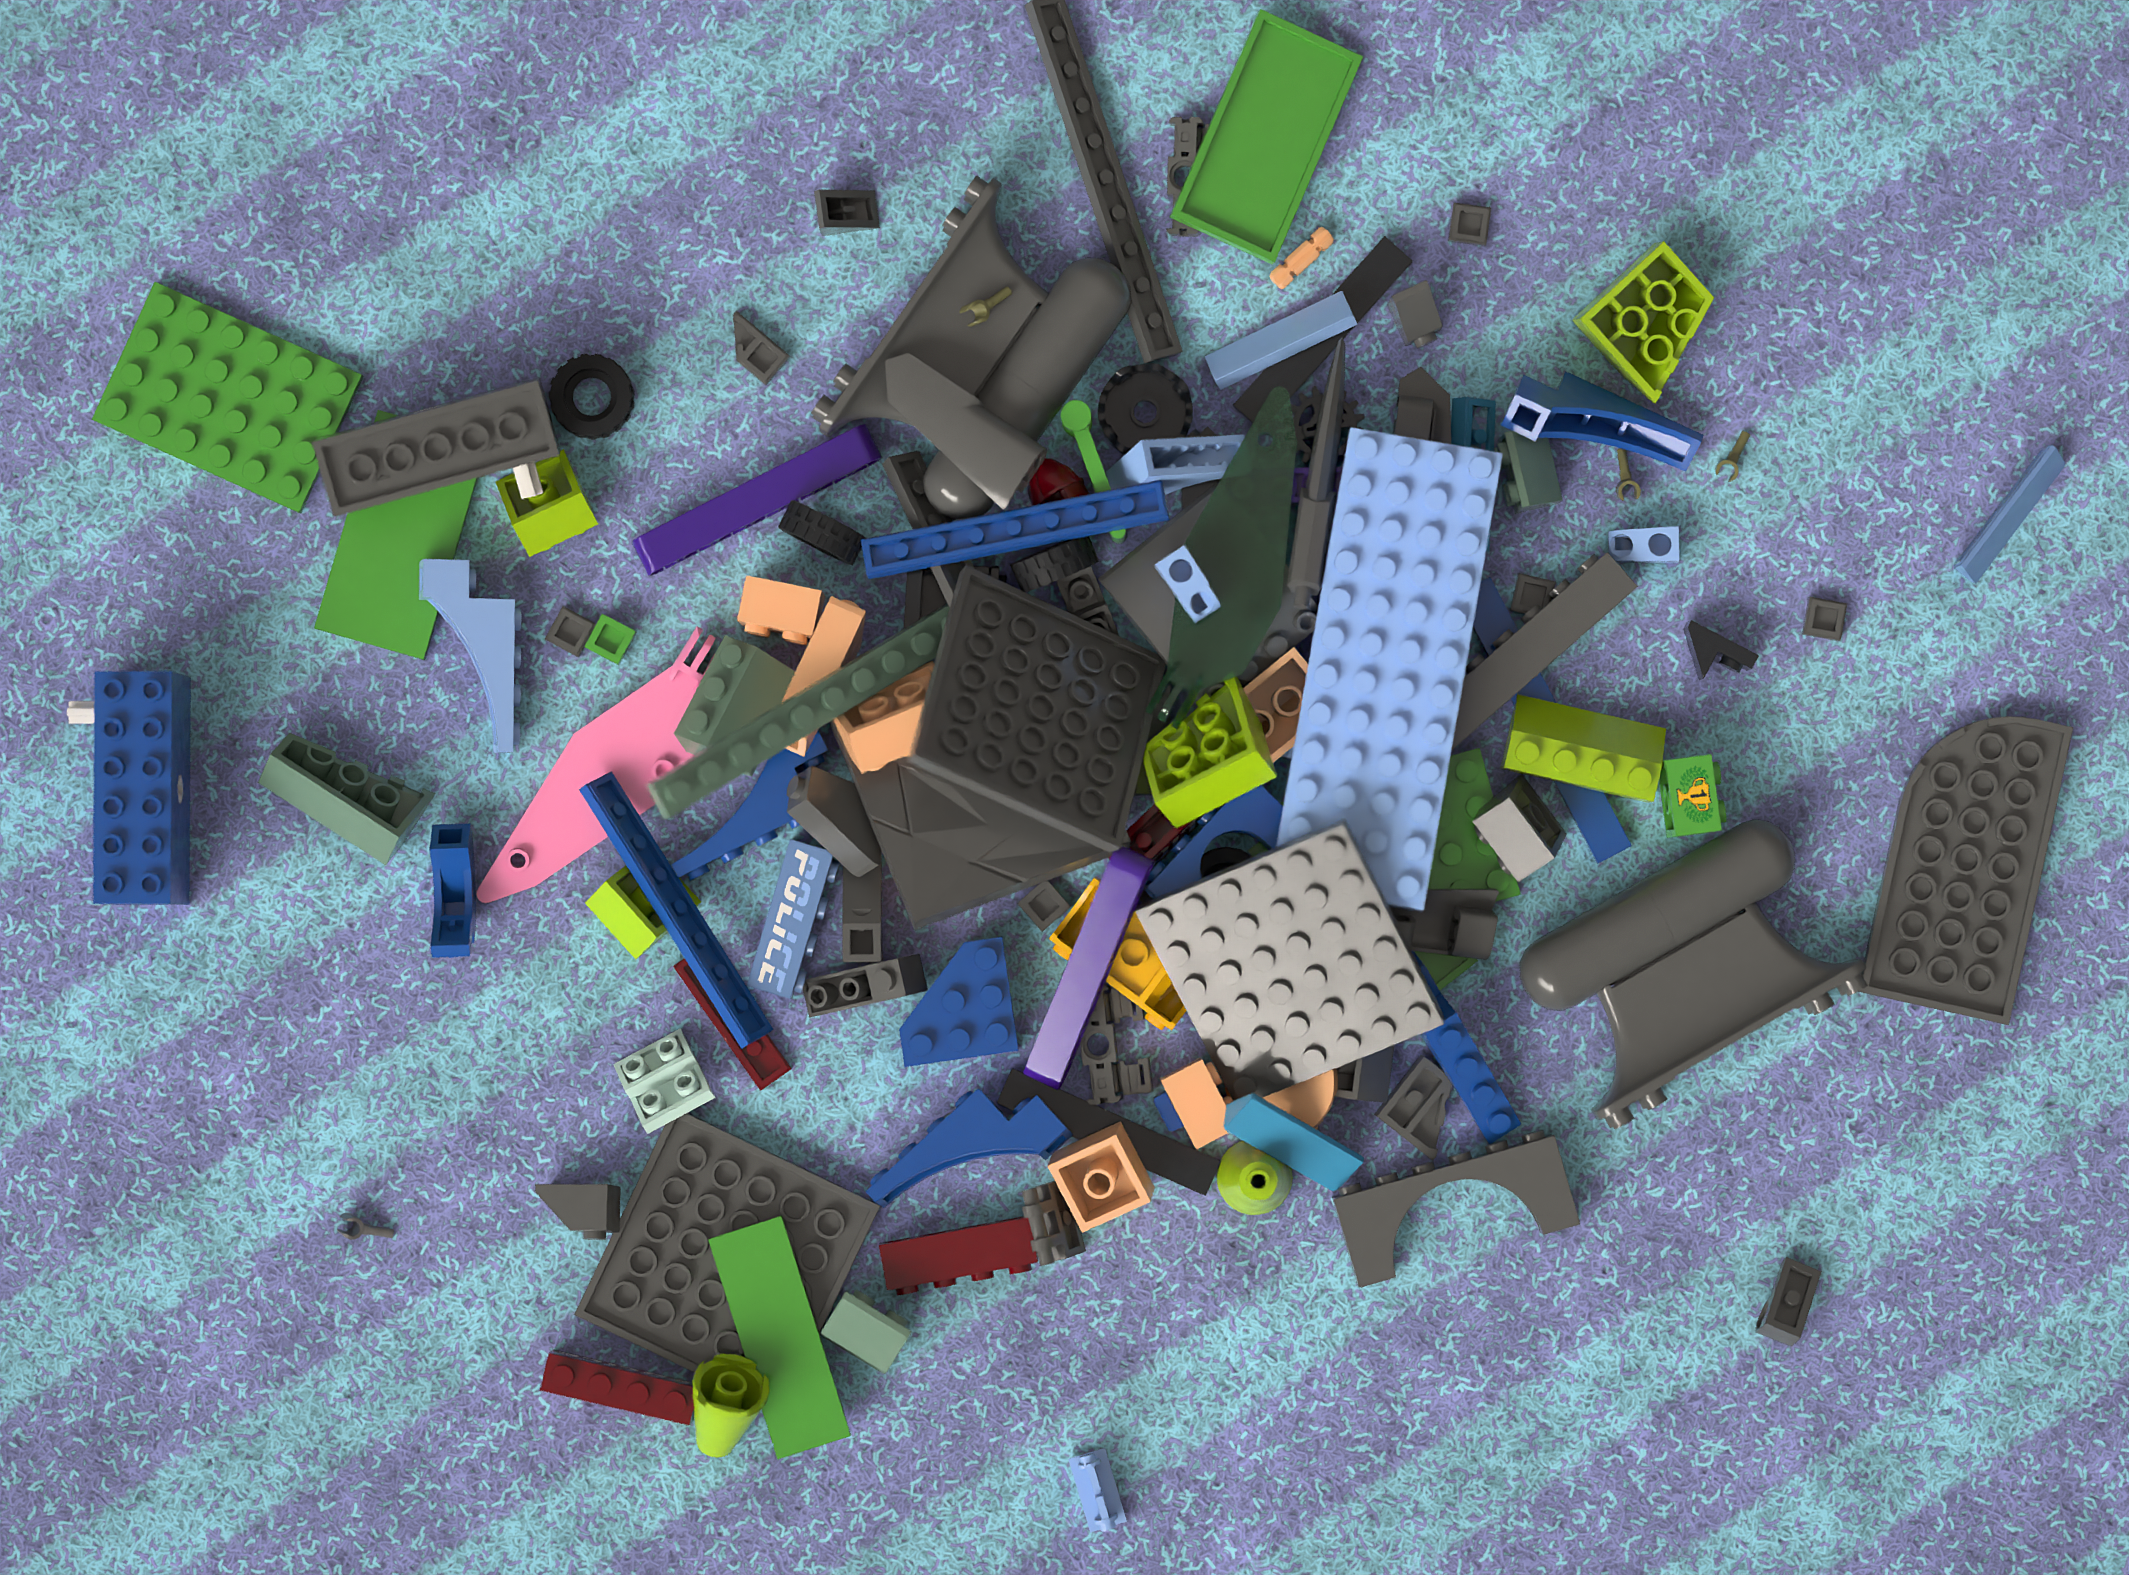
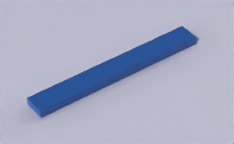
M1159 480L862 539L861 544L866 575L868 579H874L1170 519L1163 482Z
M1491 577L1480 582L1473 629L1487 656H1490L1496 650L1492 643L1505 631L1510 629L1513 634L1518 631ZM1541 672L1511 698L1513 705H1515L1517 694L1556 703ZM1554 781L1597 864L1632 846L1604 792Z
M612 771L585 784L579 791L741 1049L773 1031L774 1029Z

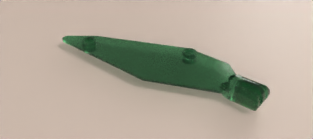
M1275 387L1270 392L1184 543L1209 582L1208 585L1217 597L1221 607L1197 623H1194L1175 596L1168 669L1144 711L1152 715L1171 683L1174 685V688L1162 707L1158 719L1165 723L1183 691L1188 693L1171 724V727L1177 730L1201 689L1244 673L1281 608L1297 447L1289 393L1284 387ZM1262 435H1269L1273 441L1271 445L1263 447L1258 443V438Z

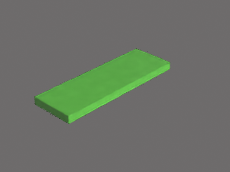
M782 1215L709 1238L708 1241L745 1358L757 1364L756 1370L763 1377L765 1374L769 1380V1395L766 1404L762 1408V1412L777 1459L850 1437L851 1432Z

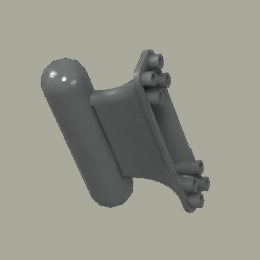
M976 175L964 193L966 195L964 201L972 205L969 212L965 214L957 207H954L942 224L944 226L942 231L950 236L946 243L947 247L870 358L865 359L858 371L847 363L840 369L833 380L835 383L834 387L842 392L837 401L834 402L826 395H823L811 412L813 414L812 418L821 423L820 433L826 437H831L847 423L862 418H887L912 425L888 402L886 360L910 353L972 394L984 404L986 409L1038 442L1127 314L1132 300L1131 287L1125 274L1114 264L1102 258L1085 257L1073 261L1062 272L1050 291L1047 292L1016 263L999 234L995 209L1002 184L995 178L987 183ZM1006 286L1011 289L1012 294L990 310L989 318L986 321L968 327V324L975 320V313L970 309L960 314L962 306L975 300L984 301ZM938 450L929 463L923 477L924 492L929 503L941 515L956 521L986 514L995 502Z
M1753 819L1743 822L1540 937L1525 949L1520 960V979L1524 991L1533 1002L1547 1010L1563 1011L1573 1008L1597 994L1604 1007L1614 1038L1616 1052L1615 1072L1608 1092L1592 1107L1591 1111L1596 1119L1601 1120L1605 1118L1610 1128L1617 1129L1634 1119L1628 1105L1638 1100L1643 1109L1647 1108V1110L1657 1107L1668 1100L1661 1087L1674 1080L1676 1075L1788 1011L1804 1006L1808 1015L1812 1013L1817 1015L1834 1005L1828 991L1837 987L1841 996L1845 994L1850 996L1868 986L1861 972L1867 969L1863 960L1853 959L1841 963H1830L1806 955L1783 938L1757 905V902L1780 890L1789 882L1795 869V851L1791 840L1780 827L1767 820Z

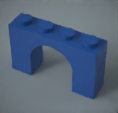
M1260 785L1223 804L1219 810L1215 808L1207 812L1197 821L1202 828L1192 838L1186 833L1171 849L1176 856L1166 866L1160 861L1151 870L1148 877L1150 883L1144 890L1154 899L1200 880V862L1204 850L1214 838L1226 833L1246 834L1258 840L1267 850L1276 848L1283 805Z

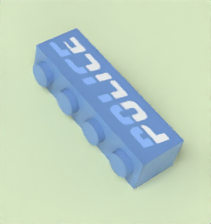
M790 839L746 986L789 999L793 998L794 992L802 993L807 977V971L801 970L805 955L813 956L818 935L812 933L816 919H824L829 898L823 897L827 882L834 884L840 862L834 860V856L826 849Z

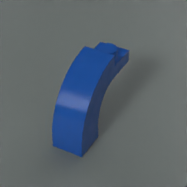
M471 823L432 825L430 857L434 883L431 955L432 958L470 956L471 945L475 943L476 931L475 858Z

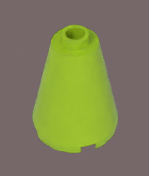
M1240 1141L1230 1147L1220 1160L1221 1163L1217 1170L1218 1189L1226 1203L1241 1213L1261 1215L1271 1212L1285 1201L1291 1190L1293 1180L1292 1168L1245 1141ZM1262 1174L1265 1178L1264 1184L1254 1188L1251 1185L1252 1176Z
M735 1354L715 1355L712 1361L705 1364L704 1361L700 1363L693 1376L692 1389L696 1444L701 1452L710 1457L719 1458L730 1454L766 1404L769 1395V1380L765 1374L763 1377L756 1370L757 1364L750 1359Z

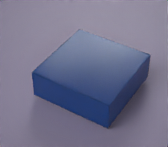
M1165 1091L1153 1097V1102L1169 1131L1174 1132L1184 1126Z

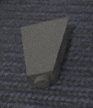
M810 766L790 780L787 787V796L789 797L787 813L853 875L861 877L880 864L882 850L853 782L814 766Z

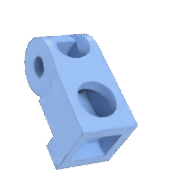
M1679 526L1609 531L1608 553L1617 563H1679Z
M1185 545L1154 565L1194 623H1197L1221 607L1217 597L1208 585L1209 582Z

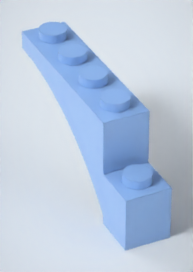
M422 559L419 562V600H427L436 608L453 628L468 651L479 674L488 703L492 724L493 753L513 752V745H519L520 723L514 722V707L520 706L521 690L520 684H514V669H520L521 648L520 646H514L515 631L521 630V608H515V599L469 598V592H475L476 570L469 569V560Z

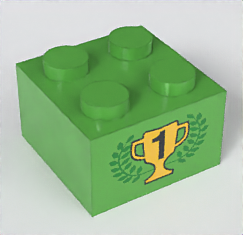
M1711 754L1663 761L1659 777V787L1666 838L1722 831L1721 823L1726 822V808L1724 800H1718L1716 785L1721 784V772L1718 761L1712 762Z

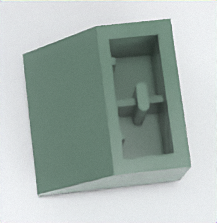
M1514 431L1505 432L1497 440L1498 444L1497 447L1493 448V452L1503 453L1500 469L1505 470L1507 479L1506 484L1502 485L1506 506H1513L1514 513L1517 514L1562 502V494L1549 439L1537 438L1534 441Z
M855 1290L853 1295L845 1292L821 1331L820 1336L885 1375L912 1332L905 1328L908 1321L891 1310H888L884 1315L872 1308L875 1301L858 1290Z

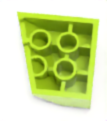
M1664 241L1656 242L1578 313L1572 321L1623 378L1656 404L1664 385L1678 365L1680 356L1689 340L1694 336L1714 297Z
M1233 671L1222 679L1225 685L1211 697L1205 694L1195 702L1198 706L1196 710L1184 720L1175 719L1146 744L1143 762L1154 803L1176 829L1277 777L1261 722Z

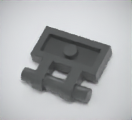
M1055 1180L1022 1191L1025 1206H1022L1024 1218L1029 1219L1033 1240H1030L1032 1251H1037L1040 1266L1086 1252L1081 1229Z

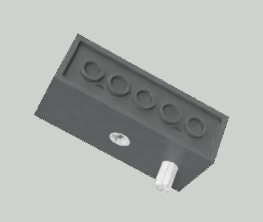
M540 377L322 436L312 442L334 517L513 468L521 499L533 497L543 493L535 462L558 456L561 451Z

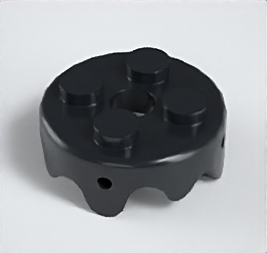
M1154 363L1128 365L1118 370L1103 388L1098 403V419L1102 433L1110 445L1123 455L1129 452L1141 440L1185 438L1193 418L1192 400L1186 383L1167 368ZM1149 402L1155 407L1156 417L1151 422L1142 423L1136 419L1134 409L1139 403Z

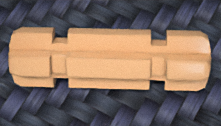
M1319 227L1310 236L1311 239L1309 241L1305 240L1284 260L1285 264H1279L1270 273L1269 277L1277 287L1284 289L1293 281L1294 275L1298 276L1319 257L1321 250L1324 252L1333 244L1334 238L1327 229Z

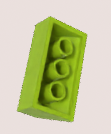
M1517 694L1500 769L1650 803L1654 802L1661 773L1666 728Z

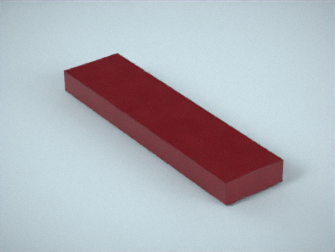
M685 958L673 966L760 1091L792 1069L768 1034L741 1049Z

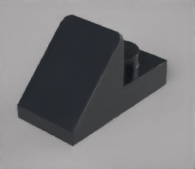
M1692 620L1687 622L1683 628L1699 680L1704 679L1716 655L1721 657L1720 665L1736 673H1740L1741 669L1751 670L1759 655Z

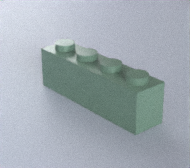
M289 733L270 754L258 781L259 784L384 865H387L404 844L436 794L424 788L420 793L405 787L404 780L392 775L389 779L369 772L367 771L369 765L357 760L355 762H346L336 758L335 751L292 733Z

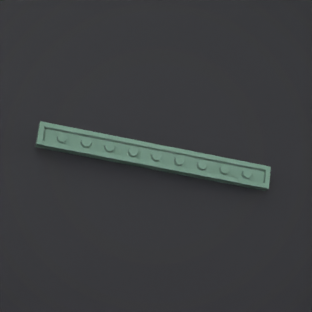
M946 603L647 783L646 786L663 819L672 818L937 656L950 608Z

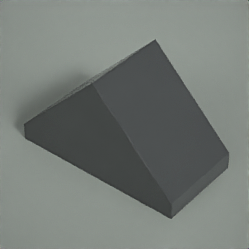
M819 189L814 191L821 236L880 228L875 190Z

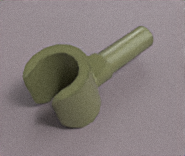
M1006 286L984 301L975 300L962 306L960 314L972 309L975 313V320L969 323L968 327L980 324L989 318L990 310L1009 297L1012 291Z
M1741 432L1727 459H1722L1716 464V475H1718L1722 465L1729 463L1733 466L1734 472L1728 482L1736 479L1739 473L1737 462L1751 436L1749 433Z
M1619 448L1617 449L1620 468V482L1616 486L1617 497L1624 501L1622 489L1625 485L1632 484L1634 487V497L1638 499L1641 489L1636 482L1632 481L1627 451Z

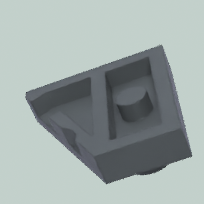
M1420 1055L1389 1094L1387 1103H1382L1374 1115L1433 1161L1438 1152L1436 1145L1440 1127H1443L1446 1115L1445 1104L1446 1100L1450 1097L1452 1084L1440 1068L1423 1055Z

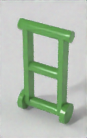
M1069 401L1061 410L1063 429L1069 436L1075 437L1095 493L1111 490L1090 433L1093 424L1091 410L1083 401ZM1126 529L1109 532L1113 542L1116 544H1121L1126 540Z

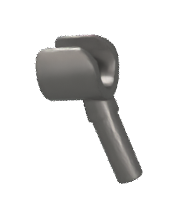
M351 1213L340 1215L344 1220L353 1221V1226L350 1230L343 1231L337 1229L347 1239L354 1240L362 1234L393 1238L394 1229L363 1223Z

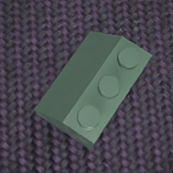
M725 635L674 732L675 737L686 752L693 755L699 753L780 704L795 671L760 648ZM757 766L744 774L752 777Z

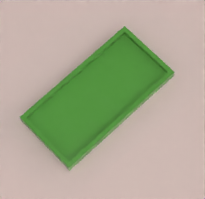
M1260 9L1257 12L1169 217L1270 264L1275 263L1363 56Z
M377 410L374 422L398 415ZM478 478L347 513L314 629L425 660L439 612L427 600H419V562L422 559H455Z

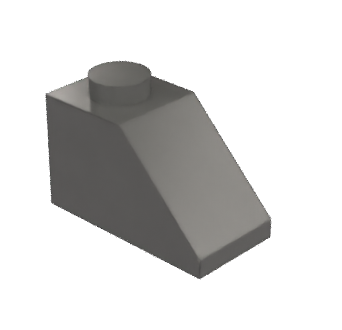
M1427 280L1391 296L1387 308L1405 347L1415 343L1418 349L1437 340L1435 333L1439 332L1443 326Z
M535 1184L536 1194L569 1230L582 1232L583 1239L606 1240V1233H619L621 1187L609 1184Z

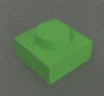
M601 614L584 647L620 665L637 632Z

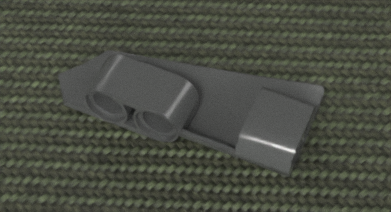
M906 353L886 360L888 402L997 505L1004 510L1007 509L1017 490L1022 492L1033 478L1047 455V449L986 409L984 404L972 394L912 354Z
M1419 367L1400 379L1396 405L1398 411L1397 418L1394 420L1393 435L1451 444L1450 394L1422 367Z
M1495 888L1427 889L1424 910L1422 912L1390 907L1411 951L1487 960L1491 954L1498 921L1497 915L1492 910L1499 891Z

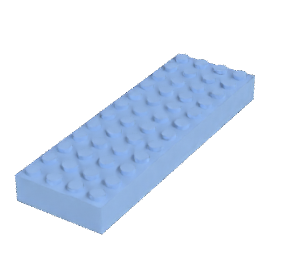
M1350 427L1276 847L1345 819L1388 906L1422 912L1424 910L1503 453Z

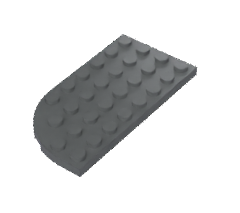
M2005 716L1973 722L1951 732L1935 743L1922 756L1910 773L1899 799L1864 958V964L1867 969L1861 972L1868 986L1858 992L2009 1025L2073 727L2026 717Z

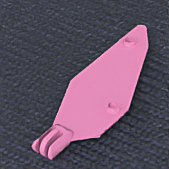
M696 626L671 667L573 734L477 889L476 894L479 901L489 903L535 887L608 837L579 791L585 784L612 771L639 815L656 804L646 784L694 756L685 751L675 737L674 732L710 665L709 663L703 673L697 670L716 637L709 634L690 665L685 663V659L703 632V629ZM515 853L522 854L526 860L525 864L520 867L513 865L511 856Z

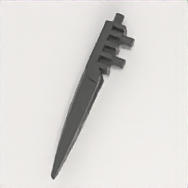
M1343 338L1337 342L1321 402L1306 488H1301L1298 515L1287 581L1290 592L1295 593L1294 607L1299 609H1308L1311 595L1317 596L1319 590L1321 591L1331 522L1336 509L1338 495L1333 490L1340 445L1345 385V342Z

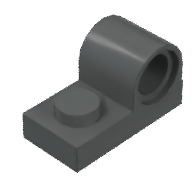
M1786 1257L1781 1263L1772 1294L1765 1302L1757 1320L1755 1332L1792 1347L1801 1338L1822 1271Z

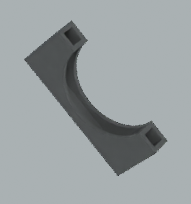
M1538 1130L1522 1135L1523 1142L1508 1146L1507 1140L1485 1146L1486 1153L1472 1157L1470 1151H1465L1449 1156L1450 1163L1435 1167L1434 1162L1431 1161L1411 1167L1413 1174L1398 1178L1397 1172L1376 1177V1185L1362 1189L1359 1182L1339 1188L1340 1195L1332 1197L1357 1286L1361 1288L1396 1278L1393 1251L1395 1237L1402 1219L1421 1196L1437 1186L1448 1182L1466 1179L1483 1180L1506 1188L1526 1205L1533 1215L1540 1233L1543 1235L1580 1225L1555 1136L1552 1134L1545 1136L1544 1130Z

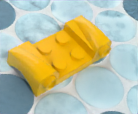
M1097 876L1093 878L1076 904L1049 938V940L1055 943L1052 949L1066 960L1070 958L1101 879ZM1134 911L1106 982L1147 1013L1144 1018L1155 1027L1163 1030L1166 1026L1172 1031L1185 1014L1186 1009Z

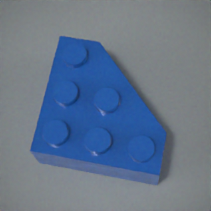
M1003 937L969 941L962 944L899 1029L904 1067L1019 1051Z

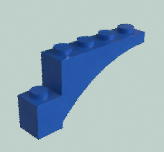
M1566 371L1557 389L1523 375L1501 423V426L1534 441L1537 438H1568L1606 444L1645 455L1685 472L1704 436Z
M819 729L805 756L784 749L767 760L764 770L751 793L727 823L697 849L671 864L678 878L687 875L689 881H692L710 872L708 864L720 858L726 864L742 856L744 852L741 847L753 841L756 842L758 847L778 837L775 830L787 824L790 825L791 829L801 826L787 813L789 801L787 787L790 780L795 775H798L797 768L803 766L804 770H806L810 766L817 767L825 762L823 755L830 751Z
M1412 951L1445 1017L1444 1025L1420 1035L1490 1145L1520 1126L1521 1122L1457 1012L1441 994L1424 963Z
M978 1088L974 1093L973 1091H968L962 1095L955 1103L956 1109L946 1118L942 1116L935 1120L927 1129L928 1135L918 1144L913 1142L904 1148L898 1156L900 1160L891 1169L885 1168L878 1172L870 1181L872 1186L865 1192L876 1204L885 1208L906 1190L952 1166L999 1155L1034 1154L1040 1155L1044 1160H1047L1074 1134L1037 1095L1032 1100L1027 1098L1019 1103L1013 1110L1014 1116L1009 1120L993 1101Z

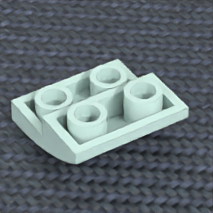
M681 1029L613 1064L622 1086L631 1099L638 1118L647 1134L715 1098Z

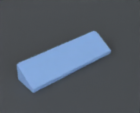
M1340 291L1206 355L1205 359L1217 386L1222 390L1357 325V322L1343 292Z

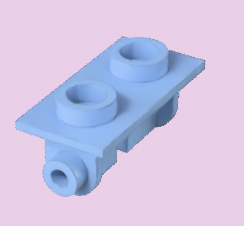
M1102 1448L1069 1458L1090 1532L1100 1529L1101 1531L1115 1528L1117 1524L1127 1522L1106 1449Z

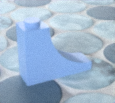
M1243 434L1141 440L1107 470L1105 474L1111 490L1162 480L1166 495L1206 481L1246 476L1252 471Z

